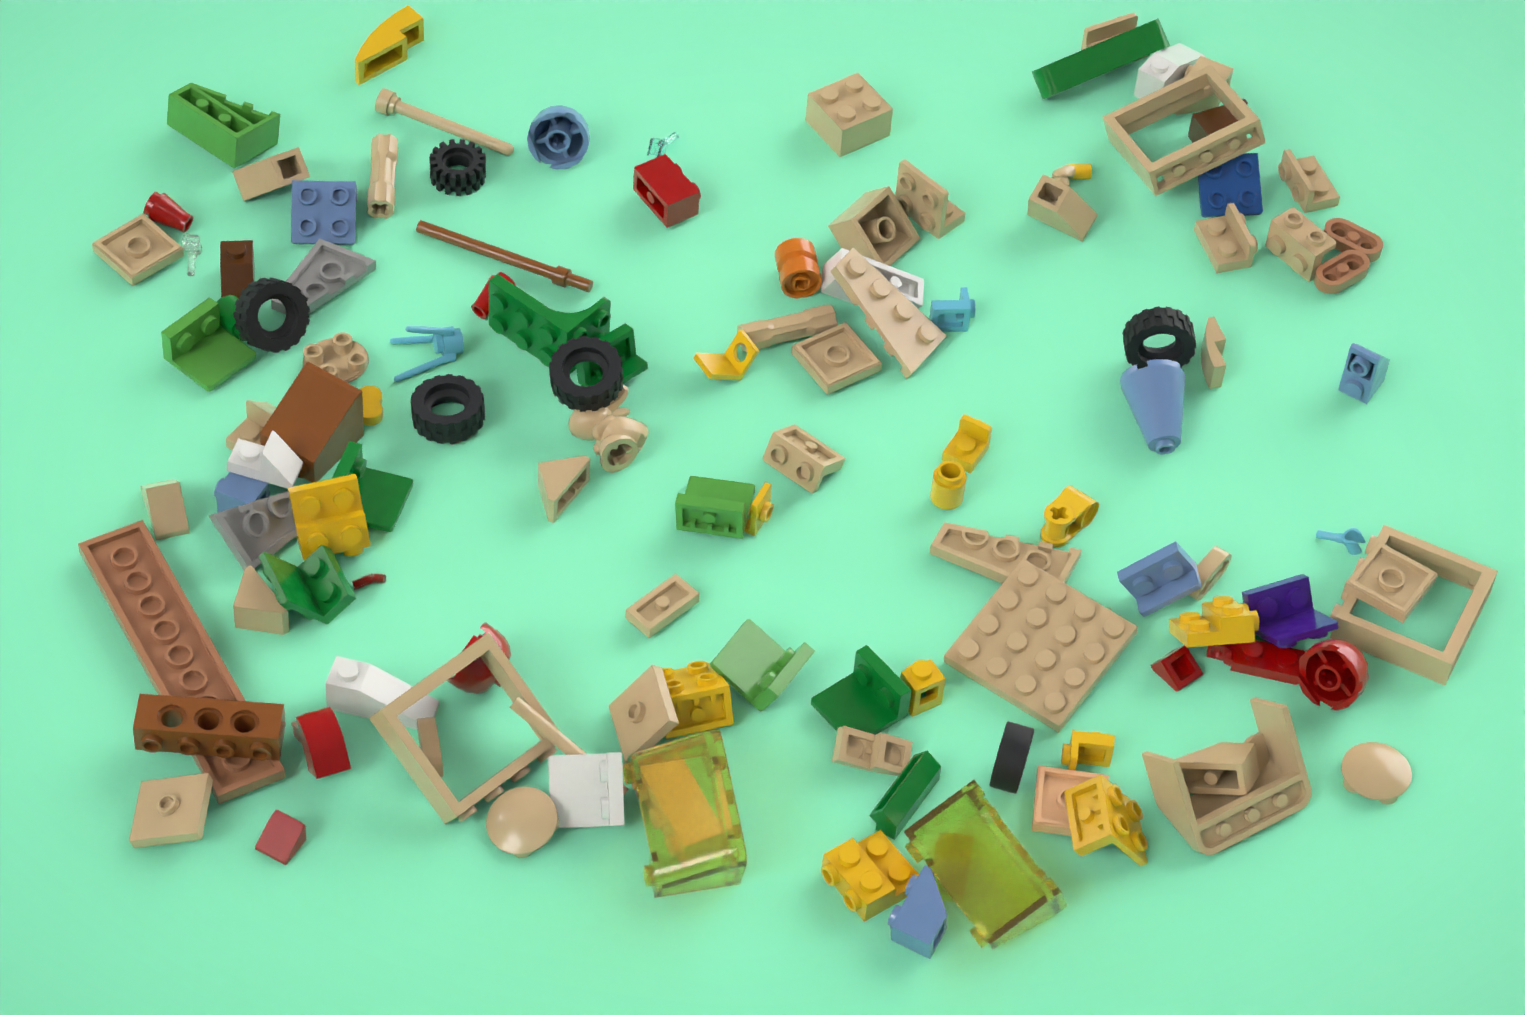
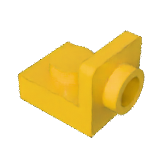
M963 414L959 421L957 433L943 451L942 461L958 462L962 465L964 471L971 474L989 449L992 427L981 420Z

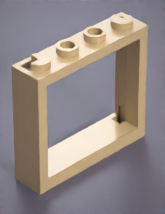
M1211 65L1102 117L1108 140L1155 196L1266 143L1260 119ZM1208 85L1211 86L1210 88L1204 90V87ZM1212 94H1215L1238 120L1154 162L1149 160L1129 136V134ZM1250 134L1252 137L1247 139L1246 135ZM1162 176L1163 180L1158 182L1157 178Z
M1383 525L1378 537L1375 535L1370 537L1365 554H1369L1379 541L1438 573L1439 577L1469 588L1473 592L1443 652L1352 615L1359 599L1344 590L1341 595V599L1344 600L1343 604L1339 605L1336 603L1330 615L1332 619L1338 621L1339 629L1331 632L1330 638L1345 640L1365 653L1446 685L1491 593L1498 571ZM1360 557L1355 567V570L1362 563L1364 558Z
M490 633L484 635L369 718L444 824L455 818H458L460 822L464 821L477 811L474 804L484 798L488 803L502 793L504 789L501 784L510 778L514 783L529 773L531 769L528 764L537 758L541 763L558 751L554 744L529 724L540 741L458 802L397 717L478 657H481L512 702L519 696L556 727Z

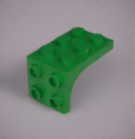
M499 274L489 280V326L496 333L502 334L514 342L521 350H526L538 358L547 367H549V363L552 361L553 353L558 350L561 344L567 343L568 340L578 339L581 336L600 338L610 332L611 301L606 297L601 298L594 305L583 311L565 313L548 308ZM576 365L571 369L570 374L576 370Z

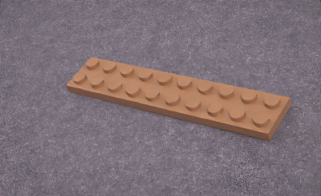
M143 520L78 543L80 555L158 695L246 701ZM192 755L201 774L209 773L213 779L211 792L218 804L285 778V769L280 760L259 761L253 758H221L213 755Z

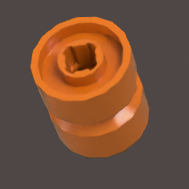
M791 238L779 244L775 250L774 257L783 293L796 299L806 298L816 293L822 285V278L813 243L804 238Z

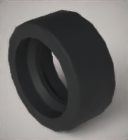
M1009 721L1006 723L994 763L990 787L1014 794L1017 793L1033 739L1034 728Z

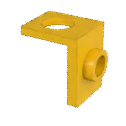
M739 330L724 354L696 353L693 359L709 379L742 380L759 353V349L744 330ZM741 343L747 349L746 358L742 362L737 357V349Z
M764 483L751 504L750 518L747 521L745 532L756 536L764 522H768L774 509V504L770 503L772 485L769 483Z

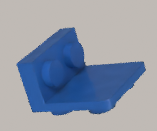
M1258 153L1242 154L1198 175L1202 217L1225 216L1227 204L1234 203L1239 213H1242L1244 216L1260 215L1263 212Z

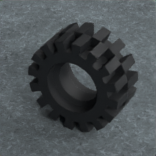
M451 139L449 140V145H446L443 141L439 143V148L435 146L432 149L433 154L430 153L429 157L431 184L433 186L436 185V190L441 192L445 189L446 195L450 196L451 192H456V196H461L463 191H465L466 195L472 194V189L478 191L480 185H484L486 178L485 153H482L480 146L475 148L474 142L470 141L466 145L464 139H460L459 143H455V140ZM451 166H464V167H467V168L461 169V170H455V169H451V168H449V167H451Z

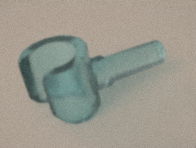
M673 132L663 139L651 138L646 155H656L659 157L666 154L667 147L679 138V134Z

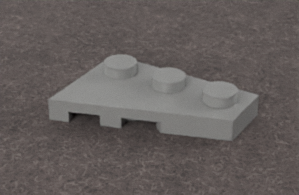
M319 239L286 282L298 287L301 293L306 296L308 300L307 305L310 306L311 313L375 271L376 260ZM271 299V309L286 314L283 303L277 299Z
M288 491L208 515L243 570L250 565L255 569L261 564L259 555L263 552L273 555L297 536Z

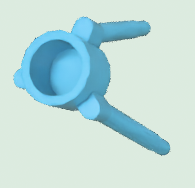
M407 326L405 328L406 332L433 335L391 338V344L433 343L435 353L442 354L437 359L395 376L394 381L399 382L443 363L455 362L456 354H461L464 351L461 329L454 328L453 326L443 328Z

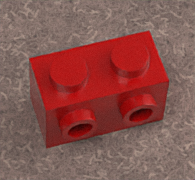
M666 154L634 167L633 190L666 228L698 215L699 200L701 199L698 186L694 182L691 183L683 174L681 167L677 163L674 164Z

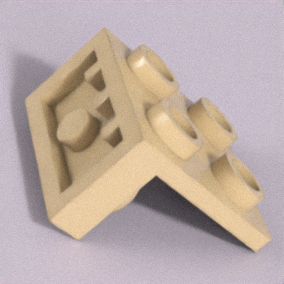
M904 159L899 162L895 196L908 217L937 239H940L965 221L966 213L948 200L949 193L946 189Z

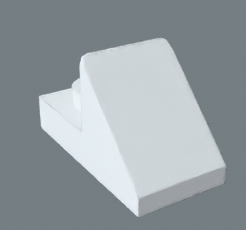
M272 431L265 446L238 438L227 461L226 471L288 489L294 486L303 461L276 432Z

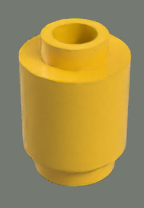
M944 461L934 470L930 499L935 506L951 510L962 504L967 476L961 464L955 461Z

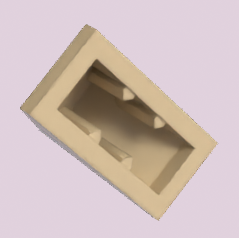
M579 456L538 463V488L548 521L554 523L589 482V457Z
M171 479L140 486L156 540L190 533L179 481Z
M251 565L246 567L233 605L235 628L280 635L288 633V610L279 604L273 591Z

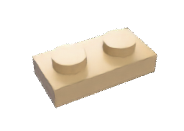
M675 573L627 608L625 618L650 638L697 604L700 593Z

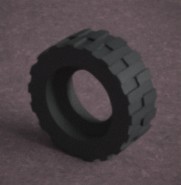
M260 278L256 282L252 281L249 283V286L241 291L239 299L236 300V309L233 313V318H235L236 322L234 325L240 333L239 336L246 340L247 344L273 353H280L281 350L287 351L291 349V346L297 345L300 342V338L305 335L307 325L310 322V306L307 305L308 300L306 296L301 293L298 287L293 286L292 283L276 278ZM270 299L281 301L286 310L284 323L274 331L263 329L258 321V312L261 305Z
M1158 306L1152 309H1144L1139 314L1133 315L1132 319L1125 324V329H1123L1122 333L1127 362L1131 363L1132 366L1137 364L1138 369L1147 367V361L1154 359L1176 361L1182 368L1195 355L1196 340L1193 323L1190 322V317L1187 314L1184 315L1179 309L1175 310L1167 306L1166 308ZM1169 334L1175 336V341L1164 347L1152 348L1143 344L1145 339L1153 335Z
M587 336L570 339L567 343L561 344L558 347V350L552 355V361L549 363L552 392L555 397L557 396L558 401L562 405L565 404L571 410L576 409L580 410V412H586V410L598 411L599 408L609 406L610 402L618 398L619 391H622L624 378L621 356H618L617 349L610 346V343L606 340L602 341L598 337L588 338ZM594 362L602 368L603 376L595 385L578 386L570 378L571 369L578 363Z
M453 374L434 376V378L427 379L421 385H418L415 388V392L411 395L410 403L414 429H417L420 436L426 437V440L436 441L440 444H453L458 441H465L470 436L476 435L477 431L484 425V395L481 392L480 386L476 385L473 380L466 379L465 376H454ZM453 402L464 405V410L457 414L438 415L432 413V408L442 403Z

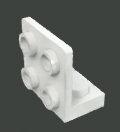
M622 752L549 756V797L557 809L560 822L558 828L625 825Z

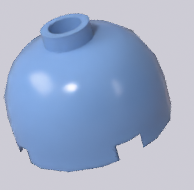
M563 105L549 106L541 110L531 122L527 136L528 149L539 163L542 161L545 164H552L550 168L556 170L568 169L578 164L587 152L590 142L588 124L584 117L573 108Z

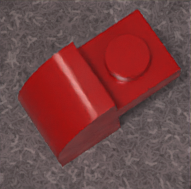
M330 707L296 717V721L291 723L293 734L302 743L308 770L316 779L351 769L340 725Z

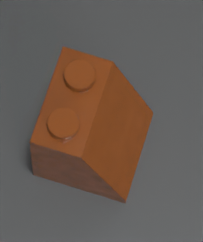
M307 362L261 430V445L265 446L271 432H276L303 461L298 478H304L311 483L318 482L341 459L349 441L357 443L364 436L362 390Z

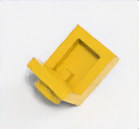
M1072 730L1070 744L1063 743L1061 765H1067L1068 770H1076L1077 764L1110 767L1115 735L1102 734L1095 731Z

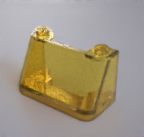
M720 730L701 731L629 754L627 762L622 765L625 783L632 784L633 789L638 792L650 852L649 864L643 865V875L646 887L652 886L654 898L740 885L747 866L746 847Z
M972 780L903 831L909 841L904 847L917 864L923 860L932 869L935 877L973 925L969 932L981 948L988 945L993 950L1054 917L1065 909L1067 904L1051 877L1047 878L1043 869L1038 867L1000 818L997 810L984 798V791L975 780Z

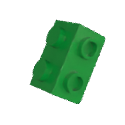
M626 323L599 338V340L609 342L610 346L617 349L618 356H621L623 383L648 369L647 362L636 354L634 329ZM594 362L576 364L577 379L581 386H592L601 380L603 371L598 364Z

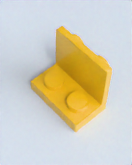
M694 661L689 663L687 667L675 670L672 668H662L679 722L664 736L666 739L734 724L730 686L721 675L710 667L709 662Z
M1098 775L1064 791L1073 849L1078 855L1082 857L1113 843L1139 866L1147 864L1145 850L1148 849V842L1142 832L1140 822L1143 819L1142 810L1135 800L1129 799L1122 793L1118 785H1113L1103 775Z

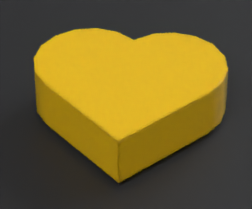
M364 386L360 388L363 397V423L368 426L376 425L383 418L382 392L375 386Z

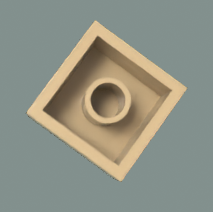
M857 72L808 93L805 121L839 157H842L890 136L893 108Z

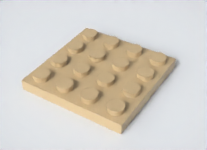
M1023 558L945 653L944 662L1059 733L1135 637L1138 626Z

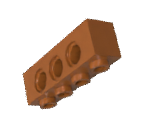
M140 693L133 724L135 750H144L150 753L172 752L184 755H213L221 758H253L259 761L280 760L286 727L284 704Z

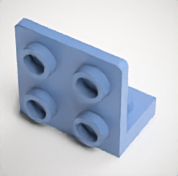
M292 180L291 242L293 244H316L319 239L335 245H354L357 202L356 181Z

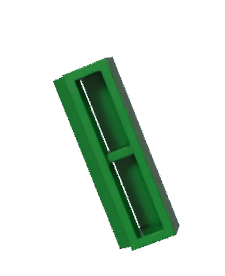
M928 750L915 754L869 815L876 823L875 830H881L893 840L897 838L939 781L941 765Z

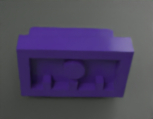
M1304 574L1242 592L1243 603H1247L1249 611L1256 610L1259 616V630L1255 631V635L1276 645L1278 648L1294 647L1297 645V641L1307 638H1324L1328 635V632L1339 629L1338 621L1313 608L1309 577Z

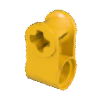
M1067 486L1044 510L1046 523L1041 528L1040 537L1042 541L1053 544V547L1066 545L1080 530L1092 522L1098 512L1099 503L1073 486Z

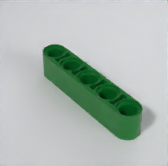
M1157 18L1031 72L1042 99H1045L1169 47L1170 44L1161 22Z

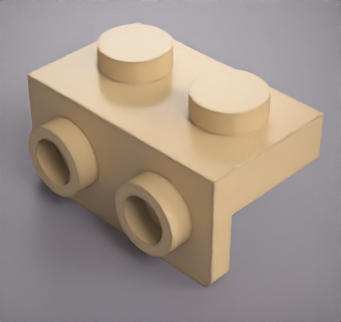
M1292 207L1271 220L1265 246L1289 265L1294 272L1301 275L1308 282L1314 280L1317 267L1322 263L1323 255L1336 247V241L1296 208Z

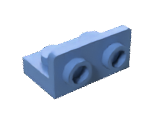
M1177 541L1117 571L1119 582L1136 599L1139 613L1143 617L1202 587L1196 562Z

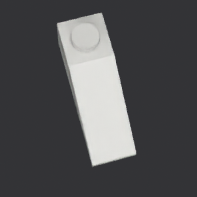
M1181 43L1153 53L1138 69L1133 96L1139 99L1182 79L1189 65L1194 66L1200 55L1204 57L1205 55Z
M841 248L823 265L821 292L852 303L830 272L849 252V250ZM863 256L917 308L923 306V278Z
M336 656L325 683L327 708L330 707L334 711L370 718L413 686L370 663ZM427 694L397 717L405 727L417 730V719L434 717L439 707V700Z

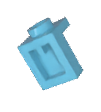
M967 287L960 288L959 300H931L929 319L942 332L968 331L970 318H975V300L969 299Z

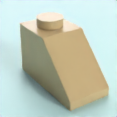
M1220 742L1176 758V760H1179L1185 784L1191 794L1248 795L1260 775L1255 743Z

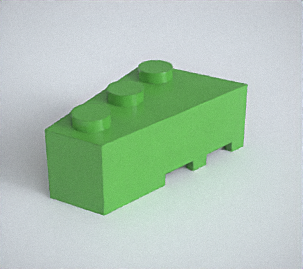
M189 83L168 95L167 125L232 168L240 166L278 144L281 115L279 113L271 111L269 115L253 110L254 104L245 101L242 105L226 100L227 95L194 83Z

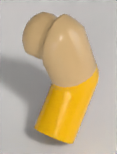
M1066 164L1054 170L1051 178L1069 186V179H1091L1092 166L1091 164Z

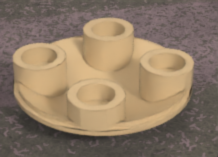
M345 332L337 333L333 338L322 340L316 344H310L303 350V366L310 362L347 383L359 378L366 371L369 364L366 349L358 342L353 341L352 336Z
M1366 742L1355 745L1346 752L1341 764L1344 778L1343 786L1347 791L1358 793L1372 800H1379L1387 805L1397 801V798L1408 789L1412 779V771L1407 759L1398 750L1383 743Z
M517 787L504 792L493 802L487 814L486 829L490 840L497 848L506 853L514 854L518 858H526L532 852L543 847L551 839L560 822L556 806L545 792L534 787Z

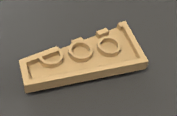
M852 248L830 271L853 305H859L865 313L866 318L864 320L870 329H876L885 342L883 347L890 357L894 355L902 366L900 371L906 379L946 338V334L855 248Z
M944 522L931 544L929 554L1000 583L1006 580L1024 558L1066 583L1080 559L1082 550L1071 547L1069 552L1053 549V544L1039 541V545L1019 542V537L1011 535L1001 538L989 536L986 530Z

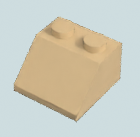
M890 186L865 192L828 225L841 248L849 251L855 248L862 256L891 266L921 239Z

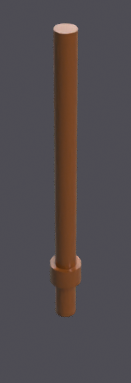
M422 220L417 224L416 232L551 279L552 283L565 288L568 285L588 293L592 290L593 281L572 274L571 269L559 265L555 268Z

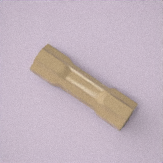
M379 133L372 138L371 174L367 196V213L375 219H387L394 214V185L398 161V139L392 134L384 135Z
M827 304L769 320H758L737 326V333L739 330H744L756 347L762 349L777 343L815 336L837 326L838 322L832 304ZM741 343L742 351L747 352L746 346Z

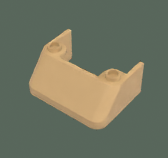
M1257 697L1250 700L1259 732L1248 737L1244 743H1255L1260 775L1248 795L1193 794L1190 796L1179 760L1149 751L1142 753L1158 808L1196 852L1205 855L1217 854L1302 810L1309 803L1311 786L1287 705Z

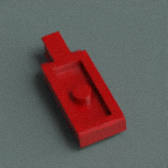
M1255 640V642L1208 646L1206 657L1223 661L1224 664L1231 666L1230 671L1299 685L1297 673L1300 672V663L1298 664L1305 651L1295 648H1278L1272 643Z

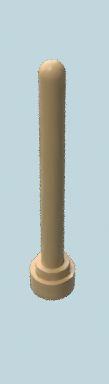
M383 88L376 99V112L387 116L399 113L507 156L514 152L512 144L404 103L400 97H397V93Z

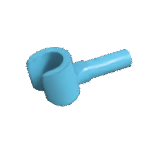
M1350 528L1344 533H1332L1317 530L1316 538L1344 544L1351 555H1358L1362 552L1358 543H1366L1361 532L1356 528Z

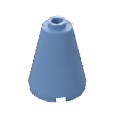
M1154 359L1147 361V367L1138 369L1136 364L1122 373L1120 384L1148 448L1157 454L1165 455L1174 452L1181 444L1185 373L1184 369L1181 370L1180 364L1176 361Z

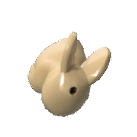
M624 384L622 391L618 393V398L610 402L609 406L599 408L598 411L593 412L592 410L580 412V410L575 409L568 421L569 430L573 436L587 441L595 440L596 443L593 450L596 455H600L602 468L610 473L620 471L629 466L642 449L649 434L645 424L626 417L630 414V409L618 408L628 395V387Z

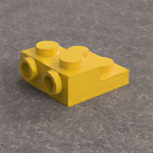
M356 474L288 488L299 550L303 561L321 545L330 548L333 554L343 552L345 556L360 555L364 552V547L371 546Z
M1217 596L1212 598L1213 602H1203L1202 616L1197 612H1184L1179 614V618L1169 619V632L1187 648L1255 642V631L1259 630L1257 611H1249L1247 603H1238L1230 596Z
M881 830L858 843L851 838L823 854L821 873L828 885L835 886L843 896L848 909L852 912L856 911L864 922L907 897L905 889L910 878L914 874L919 876L918 872Z

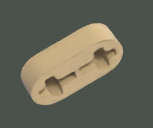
M1214 546L1197 565L1202 587L1189 594V596L1197 601L1201 600L1224 574L1232 555L1220 547Z
M435 716L418 718L417 732L420 749L440 777H443L442 755Z

